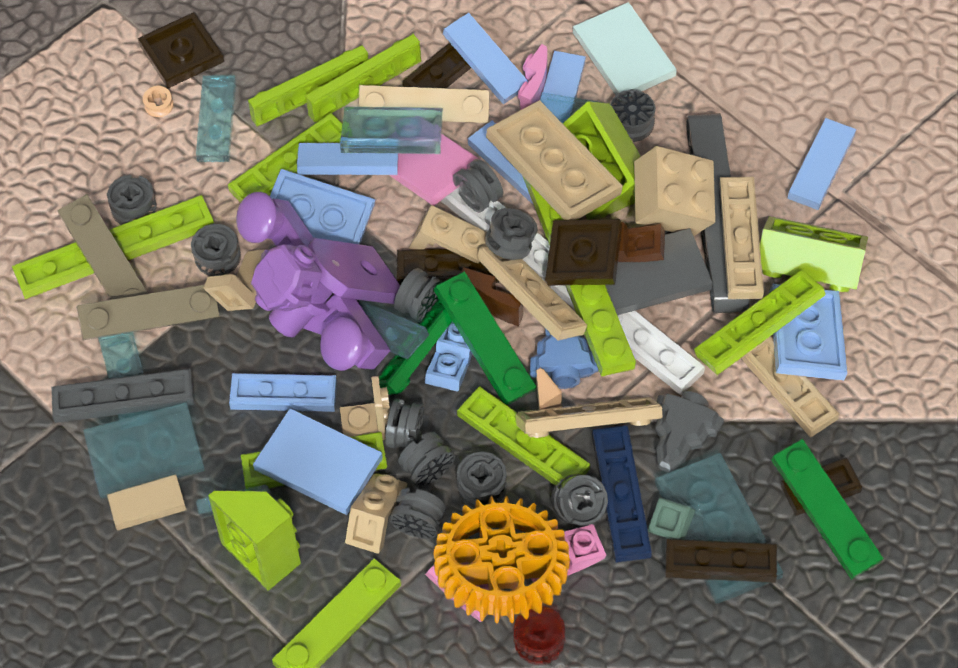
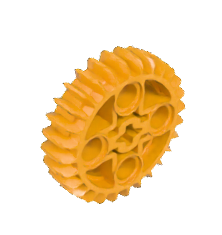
M491 496L487 505H483L477 499L475 509L472 510L467 505H464L462 516L452 513L451 523L445 522L442 527V533L437 535V546L434 549V572L438 576L439 588H444L446 599L454 598L455 608H460L466 604V614L468 616L475 610L479 611L481 621L488 614L494 615L496 624L501 616H508L510 622L513 623L515 614L519 613L527 620L530 609L540 614L542 603L551 606L553 595L559 596L562 591V585L566 584L570 558L569 545L565 541L564 530H558L557 519L548 521L547 510L537 514L535 503L526 508L523 507V500L521 498L516 504H511L508 497L505 496L503 503H495L494 498ZM515 529L524 531L526 533L516 534ZM480 533V538L466 540L471 535ZM539 578L529 586L524 585V579ZM488 584L489 590L482 589L475 585ZM502 589H512V591H504Z

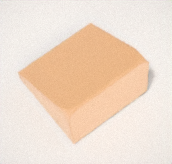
M539 368L536 370L538 410L561 407L562 391L544 369Z

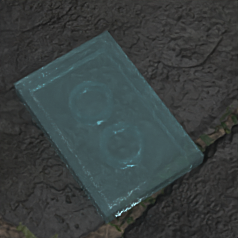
M345 107L340 140L341 153L441 154L443 108Z
M187 403L83 430L101 499L107 498V494L175 474L177 478L205 471Z

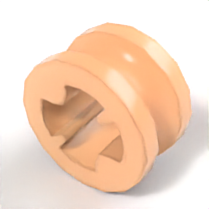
M153 86L143 95L145 110L153 117L168 115L174 107L172 95L166 87ZM161 98L163 104L156 106L154 99Z

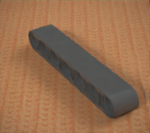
M721 113L687 116L686 120L689 153L693 156L712 160L714 165L715 223L701 231L705 264L713 282V288L709 290L712 311L714 314L743 312L749 308V299H728L719 182L720 177H731Z

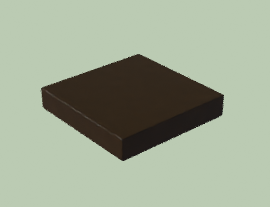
M195 12L138 38L139 46L167 89L224 62L222 52Z
M553 220L545 277L547 285H615L622 232L621 220Z

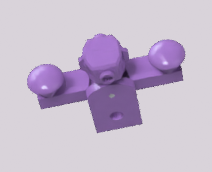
M253 192L247 195L237 210L236 223L239 233L248 242L260 243L266 239H272L277 246L270 250H265L261 254V261L256 265L251 281L252 286L256 290L255 301L264 310H273L269 314L271 324L287 337H295L302 328L321 334L320 349L322 357L335 370L344 371L354 365L363 369H375L391 350L357 300L394 304L400 284L373 246L314 238L289 201L271 199L269 195L263 192Z

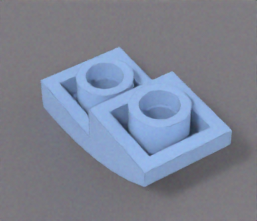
M453 321L436 342V352L427 369L425 384L459 391L469 366L472 352Z

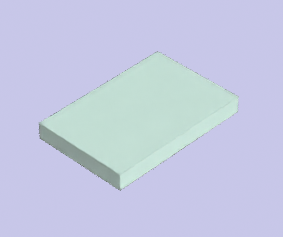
M629 2L573 26L574 36L615 95L627 90L644 91L676 76L677 69Z

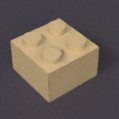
M655 146L634 161L635 223L645 226L661 224L664 230L670 232H678L690 228L693 236L715 223L714 165L712 160Z

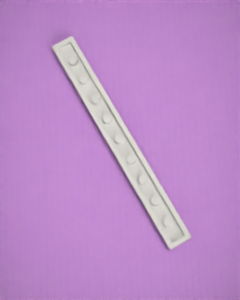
M460 186L441 200L442 203L467 223L486 232L490 228V221L494 212L506 208L499 201L494 203L490 201L487 209L480 213L475 212L458 194L461 192ZM537 233L532 242L529 255L523 258V260L546 282L545 277L550 245L544 237ZM565 285L549 286L563 301L574 309ZM632 311L617 315L634 358L678 394L682 395L704 374V365L639 313Z

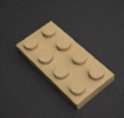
M540 100L487 128L486 138L564 220H577L622 193L623 186Z

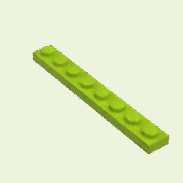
M523 177L550 245L553 220L564 219ZM565 285L576 314L587 324L584 334L601 377L635 369L636 360L606 286Z

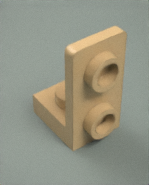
M431 205L420 221L409 249L424 250L427 244L433 246L436 243L475 263H479L480 261L476 257L480 248L487 247L485 243L487 232Z
M265 250L248 251L244 256L237 276L225 274L208 277L203 288L227 311L253 309L257 294L251 281L255 267L261 261V254Z
M373 376L371 379L374 403L340 407L343 434L348 437L381 432L382 439L385 440V426H387L390 412L387 387L380 388L379 377Z
M374 474L351 506L345 543L379 554L384 547L388 517L392 509L397 505L398 493L402 489L407 488V483L397 480L390 475Z

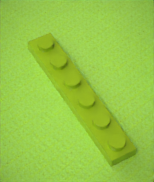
M202 195L109 230L127 260H131L194 236L199 229L206 225L214 224V220ZM76 242L12 266L25 299L94 274Z

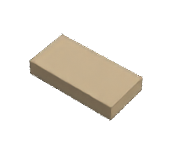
M176 474L107 494L117 531L186 510Z

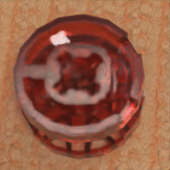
M542 606L540 614L530 609L527 620L521 613L515 620L513 633L515 650L520 658L531 664L543 665L551 663L560 656L565 645L566 630L564 620L559 613L550 607ZM529 655L534 656L532 660L528 659ZM540 657L542 661H536V659Z

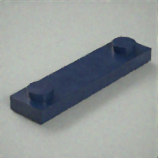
M628 425L593 429L592 436L600 480L607 492L608 498L606 514L615 563L651 558L652 551Z

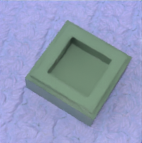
M659 497L647 530L649 533L662 538L685 540L695 510Z

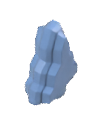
M546 328V336L537 343V355L530 359V377L536 378V370L539 368L544 369L559 389L573 388L580 383V378L589 377L599 371L585 338L575 336L557 340Z

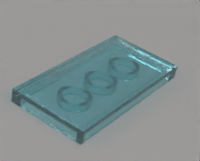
M721 453L655 479V484L663 499L691 507L695 510L685 540L768 543ZM777 561L778 580L783 577V571ZM704 579L716 604L770 583Z

